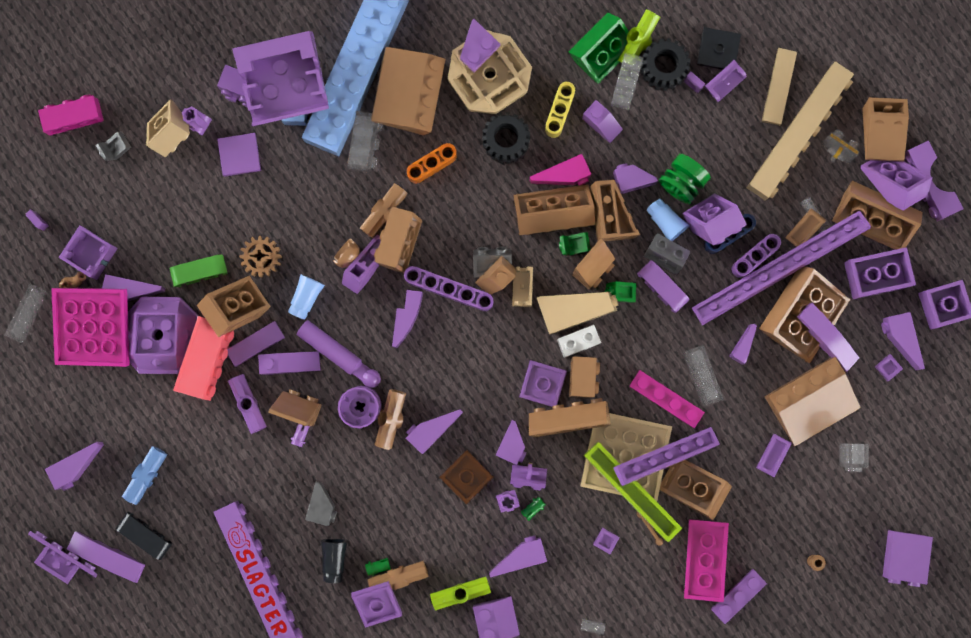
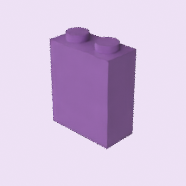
M888 530L883 577L888 578V582L900 584L901 581H907L908 585L920 587V584H927L933 537Z

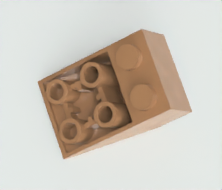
M869 97L863 107L865 160L904 161L909 119L908 99Z

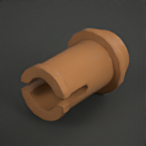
M811 555L807 559L808 565L813 570L820 571L825 567V559L820 555Z

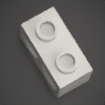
M594 325L557 339L564 358L601 343Z

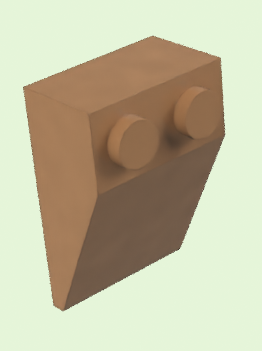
M602 239L595 244L577 265L572 274L589 290L592 286L596 288L602 281L600 278L604 272L608 274L615 266L613 264L615 257Z
M289 389V392L283 391L268 413L304 426H314L322 404L317 403L319 399L307 396V399L300 397L299 392Z
M683 460L670 466L661 482L660 491L705 517L714 520L732 486L722 478L687 460Z

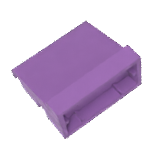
M313 31L232 49L238 73L243 81L242 88L248 111H250L252 116V126L329 109Z

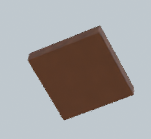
M468 450L440 476L444 483L466 505L494 478Z

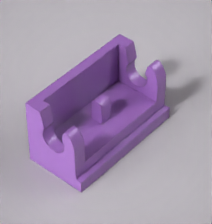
M733 60L704 88L719 102L747 76L745 71Z

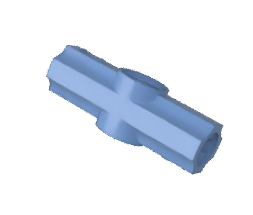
M151 447L143 462L134 470L131 477L133 479L122 495L126 501L138 505L147 488L153 484L152 480L154 477H157V471L168 454L159 448Z

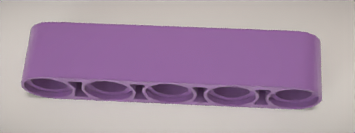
M413 266L408 267L404 272L405 280L412 286L481 311H489L493 307V297L481 290ZM410 272H417L418 278L411 281L408 279ZM427 279H436V285L434 287L426 286ZM448 284L454 286V291L451 294L444 292V287ZM464 291L472 293L470 300L462 299L461 296ZM484 297L490 300V305L487 307H482L479 303Z

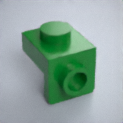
M588 233L560 236L559 248L562 254L572 256L589 252L591 249Z

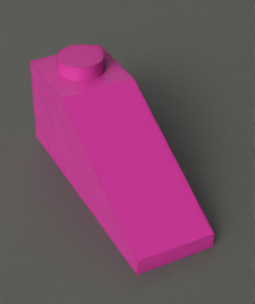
M580 154L531 176L529 181L531 184H578V186L589 182L588 179L591 177V172L583 155Z

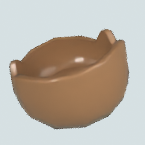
M350 238L336 253L333 262L341 268H347L360 254L359 246Z

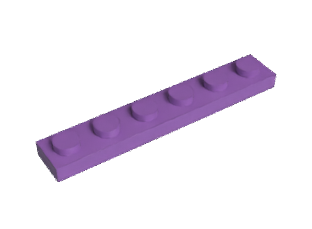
M710 427L617 465L613 469L621 485L624 486L717 447L720 443Z

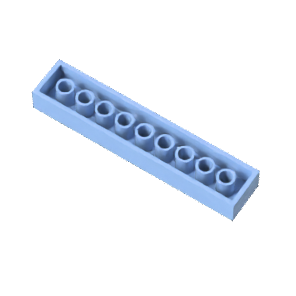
M363 0L325 84L329 109L312 113L302 135L304 142L338 157L340 156L383 60L385 47H389L409 0Z

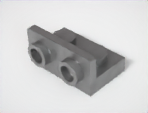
M656 234L643 257L654 261L656 264L677 275L684 266L690 251L662 235Z
M479 247L477 250H473L474 278L481 277L501 256L512 264L511 249H507V247H497L496 249Z

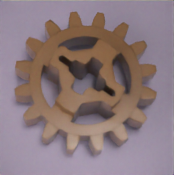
M259 236L258 240L252 237V243L245 242L246 249L241 248V251L244 252V255L239 256V258L244 260L241 266H247L245 269L247 273L252 270L251 275L254 277L257 273L260 278H263L264 273L270 276L271 270L277 271L275 265H281L277 261L282 258V255L277 254L281 249L275 247L277 244L275 241L270 243L269 237H266L265 240H263L262 236ZM265 245L270 247L272 253L265 250ZM260 253L265 255V257L261 258V261L255 258L257 256H260ZM249 261H254L257 269L253 268ZM269 261H272L271 264L268 267H266V264Z

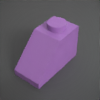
M597 100L583 113L582 119L609 143L623 130L613 115Z
M627 163L617 166V169L613 172L616 185L621 194L656 185L658 182L655 176L635 165L628 166Z
M512 420L496 456L517 465L518 462H523L527 452L524 451L525 446L516 421Z

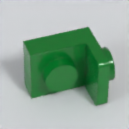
M616 281L606 284L605 292H611L612 295H615L618 302H636V283Z

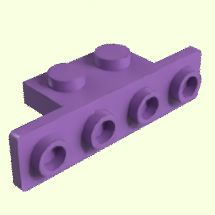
M31 531L28 533L29 536L46 546L34 563L66 584L70 582L79 568L95 578L98 575L94 572L95 567L87 562L84 565L78 562V556L71 552L68 554L61 551L63 547L56 542L48 543L45 541L47 537L38 531L35 534Z

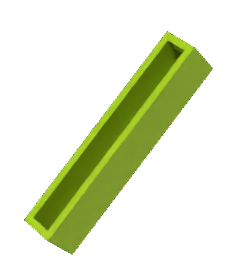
M596 442L583 455L665 541L669 542L682 529L637 481L624 486L621 485L613 469L620 465V463L599 442Z

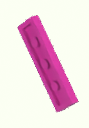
M641 370L638 371L629 387L692 428L696 427L705 413Z

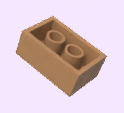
M250 276L208 293L197 304V307L218 337L260 318L271 307Z

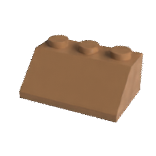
M391 207V210L386 215L387 223L385 229L380 234L381 242L379 248L374 253V262L404 274L413 253L422 219L413 212Z

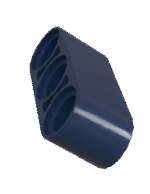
M751 214L742 215L745 220L749 221V228L742 227L740 232L734 234L733 239L726 237L724 242L718 244V249L711 248L710 243L705 241V250L710 254H715L732 244L755 227V217Z

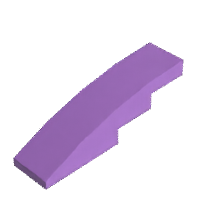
M809 303L797 316L809 329L808 332L820 343L819 346L831 358L836 357L845 372L859 359L847 340L813 303Z
M74 532L67 547V550L81 558L135 583H138L145 564L124 552L111 548L98 540H93L80 532Z

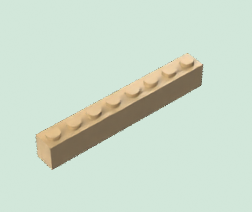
M837 62L830 66L751 180L747 189L765 201L769 197L773 198L779 190L777 188L779 182L783 183L789 175L787 171L790 166L794 168L800 159L798 157L801 151L805 152L810 145L808 141L810 137H815L820 131L821 127L819 124L821 121H826L831 115L830 108L832 105L836 106L842 99L840 94L843 89L847 91L853 83L850 80L854 75L852 72Z

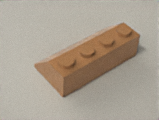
M852 181L845 191L832 219L833 222L839 223L854 213L861 211L871 225L870 229L861 234L897 250L906 248L921 226L923 212L912 207H908L905 210L896 208L887 202L881 193Z
M589 185L514 195L519 235L595 225L594 203Z
M602 398L593 399L590 404L583 405V401L574 402L572 407L564 408V405H555L553 410L545 411V408L534 409V413H529V436L533 437L611 425L608 402L602 401Z

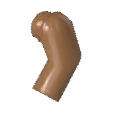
M78 272L74 277H65L59 283V287L78 288L86 279V275Z

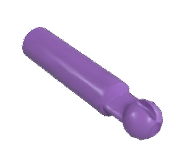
M309 320L300 327L296 334L298 337L348 374L355 375L366 387L375 388L378 386L381 380L380 374L376 370L364 365L359 357Z

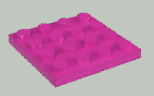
M52 288L55 365L130 366L127 289Z

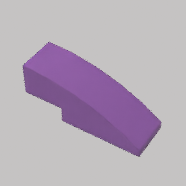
M407 290L405 309L397 308L392 347L398 348L412 329L421 307L423 292Z

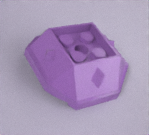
M141 297L128 311L130 364L139 374H179L199 315L180 297ZM161 330L163 337L157 340L156 333Z

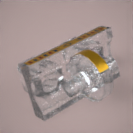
M836 129L827 136L821 146L832 154L830 158L832 162L838 158L842 162L845 161L850 164L860 152L858 151L859 143L854 140H850L848 143L842 140L844 137L843 132Z

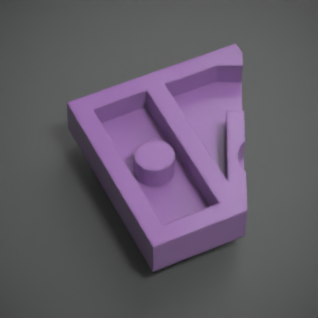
M475 19L471 22L460 56V60L473 73L500 47V43Z

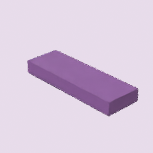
M276 321L227 349L228 356L233 365L237 367L281 341L285 336Z

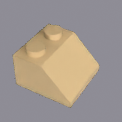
M171 99L147 123L146 146L164 157L170 152H174L178 144L182 140L185 141L190 134L189 125L183 121L182 112Z

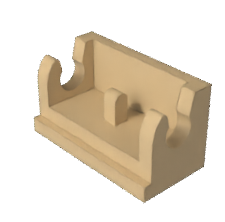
M516 267V277L513 279L512 306H532L533 267Z

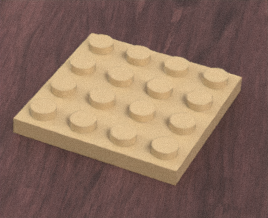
M609 413L611 425L592 428L588 450L596 442H599L622 464L668 445L672 426ZM586 459L580 486L621 495ZM664 469L636 480L656 502Z

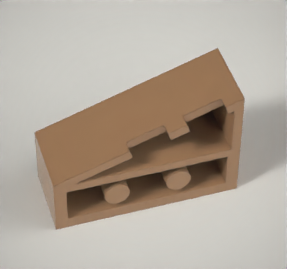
M615 180L595 181L590 188L594 203L597 242L600 239L603 241L633 239L639 236L640 233L634 226L632 216L626 209L625 201Z

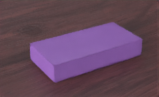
M773 434L756 468L775 477L792 443Z

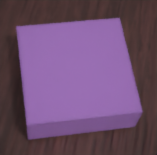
M692 72L684 80L696 93H699L705 85Z
M29 210L26 213L27 218L38 229L45 230L49 226L37 212Z
M891 354L875 366L886 381L891 380L903 369Z
M602 528L593 545L611 554L620 537Z

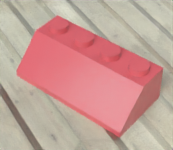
M198 316L173 391L211 401L216 391L217 380L222 374L223 362L228 356L227 349L234 338V330L218 337L206 318Z

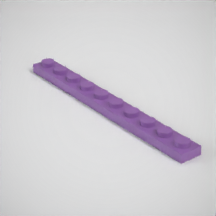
M858 211L692 307V311L701 325H704L867 231L871 225L861 211Z

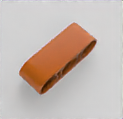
M450 143L443 144L409 165L407 168L409 180L413 183H420L453 163L457 158L455 147ZM446 150H451L453 155L446 158L443 156V153ZM435 160L437 165L430 168L427 166V162ZM415 169L421 171L420 176L416 178L411 176V172Z

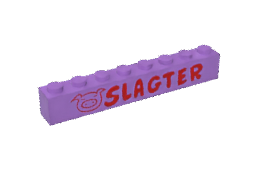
M236 501L214 511V515L269 637L303 638L300 629L295 628L293 623L295 618L292 611H288L285 603H287L284 593H280L277 585H279L275 574L271 575L269 570L271 567L270 562L266 556L263 557L262 544L259 539H255L252 533L255 532L251 521L247 522L245 517L247 512L244 505Z

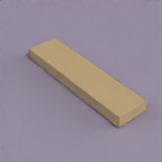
M782 48L777 49L762 122L779 126L782 124L797 55L795 51Z

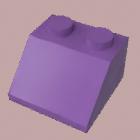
M511 596L473 604L479 638H513L520 635Z

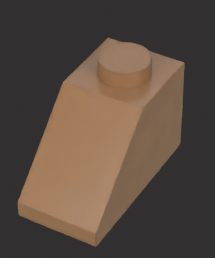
M501 256L475 283L491 295L504 289L516 277V268Z

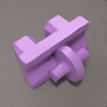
M528 463V466L512 465L510 484H513L516 488L531 486L533 490H541V488L546 486L547 469L532 467V463Z

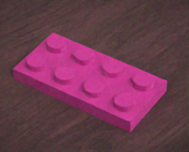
M689 519L685 599L724 602L729 523Z

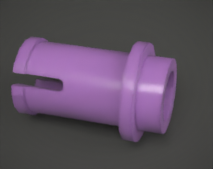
M298 424L293 438L291 437V444L302 447L306 443L304 440L310 426H304L303 431H301L303 425Z

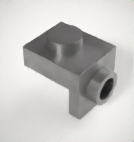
M116 132L106 142L96 144L100 156L105 161L117 160L131 148L123 132Z

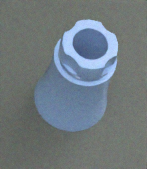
M661 198L653 202L647 209L653 221L658 225L665 237L671 241L689 227V224L682 220Z
M300 274L298 286L288 312L305 320L325 285Z

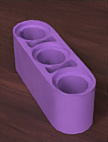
M769 234L732 265L733 275L742 278L752 272L779 249L781 245L780 238L775 234ZM768 239L774 242V248L771 249L766 245ZM752 252L759 253V261L752 258ZM738 264H743L745 266V273H740L738 271Z
M650 260L637 273L640 278L642 277L645 280L644 283L653 292L656 291L659 294L658 297L672 308V312L676 313L689 301L688 296L654 261Z

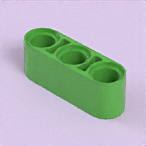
M215 255L169 268L174 287H181L185 283L186 285L197 283L204 278L205 280L216 278L220 274H228L223 255Z

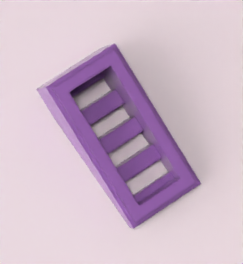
M755 324L748 325L729 355L742 365L746 363L757 327Z

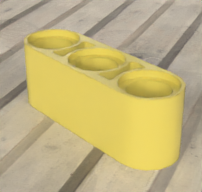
M570 82L560 84L549 113L545 131L551 138H556L562 133L575 94V87ZM563 89L570 90L571 95L564 96L561 93V91ZM563 107L565 112L558 114L555 108ZM551 124L558 125L559 130L555 132L551 131L549 129V126Z

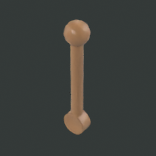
M637 512V516L643 520L656 539V544L661 546L663 539L658 537L651 525Z

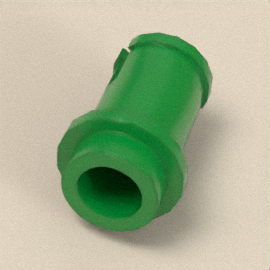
M538 496L536 499L533 498V502L522 510L521 513L530 521L541 509L544 510L546 504Z
M388 557L372 563L368 561L369 564H365L368 576L372 575V577L376 573L391 570Z

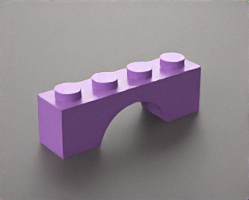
M927 141L906 151L904 162L931 176V166L937 159V156L930 142ZM931 181L928 196L923 198V200L927 201L932 218L939 221L963 210L955 192L940 190Z

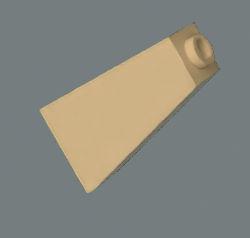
M611 292L537 297L549 334H554L617 311L616 306H618L617 298Z

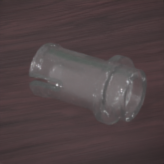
M582 618L580 631L597 633V636H600V634L604 635L606 623H603L602 620L597 622Z

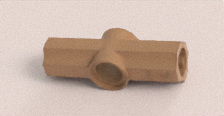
M394 183L386 195L373 206L372 213L364 221L360 229L371 238H374L382 226L387 223L386 215L391 210V207L397 208L408 193Z
M395 389L389 390L384 410H381L378 415L379 430L375 446L388 450L392 449L396 430L403 424L401 411L406 393Z
M423 560L405 567L399 566L397 569L388 570L387 573L368 579L369 587L389 581L391 588L396 590L408 586L409 583L427 578L429 575Z

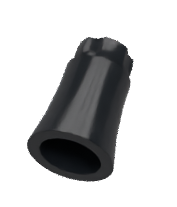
M345 539L321 540L323 581L326 583L342 582L348 543Z

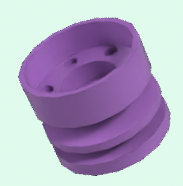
M357 386L347 390L338 401L340 418L345 424L353 428H363L370 425L378 418L382 407V402L377 392L366 386ZM358 401H360V403H365L366 406L363 407L364 411H362V409H357L356 406L359 405Z

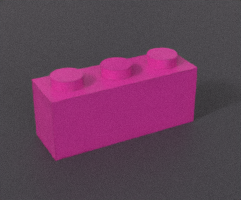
M92 95L81 96L78 100H65L62 104L56 106L46 105L44 109L38 110L43 132L49 136L104 121L99 100Z

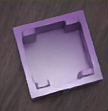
M79 225L58 258L88 277L97 280L118 248Z

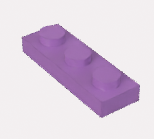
M752 569L724 596V602H717L711 610L726 624L767 583Z

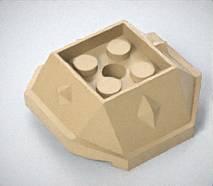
M486 30L500 43V47L473 73L460 60L464 42L452 50L448 81L469 111L497 114L528 92L532 66L511 36ZM491 71L495 74V76L493 78H487L485 74Z

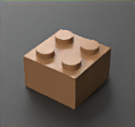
M571 358L569 397L594 398L595 394H598L599 382H596V375L600 372V362H596L597 358Z

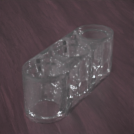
M629 53L624 54L610 106L629 111L643 57Z

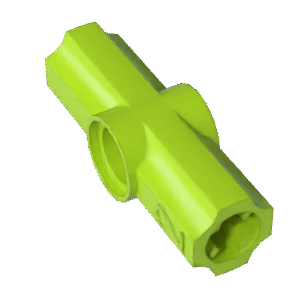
M646 9L637 27L629 31L627 35L628 43L618 61L631 68L634 67L642 50H646L651 45V34L660 20V16Z
M485 576L431 593L430 596L434 609L438 610L489 594L491 590ZM462 588L466 591V596L458 598L455 591Z

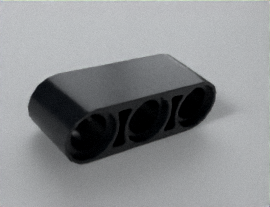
M127 512L116 526V530L149 555L161 560L173 543L170 540H165V537L155 529L151 530L149 525L140 518L136 519L133 517V513Z

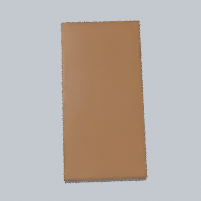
M810 208L785 238L797 247L808 241L826 222V219Z

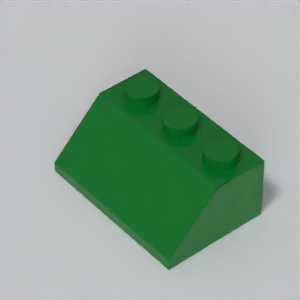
M607 13L569 51V54L575 63L599 84L620 63L618 60L628 43L627 35L629 31L621 18Z

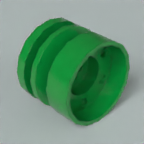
M679 154L671 164L674 171L667 169L664 173L665 176L662 175L658 181L671 196L683 203L691 204L694 200L693 197L698 195L695 187L702 189L711 177L707 170L694 159L684 154Z

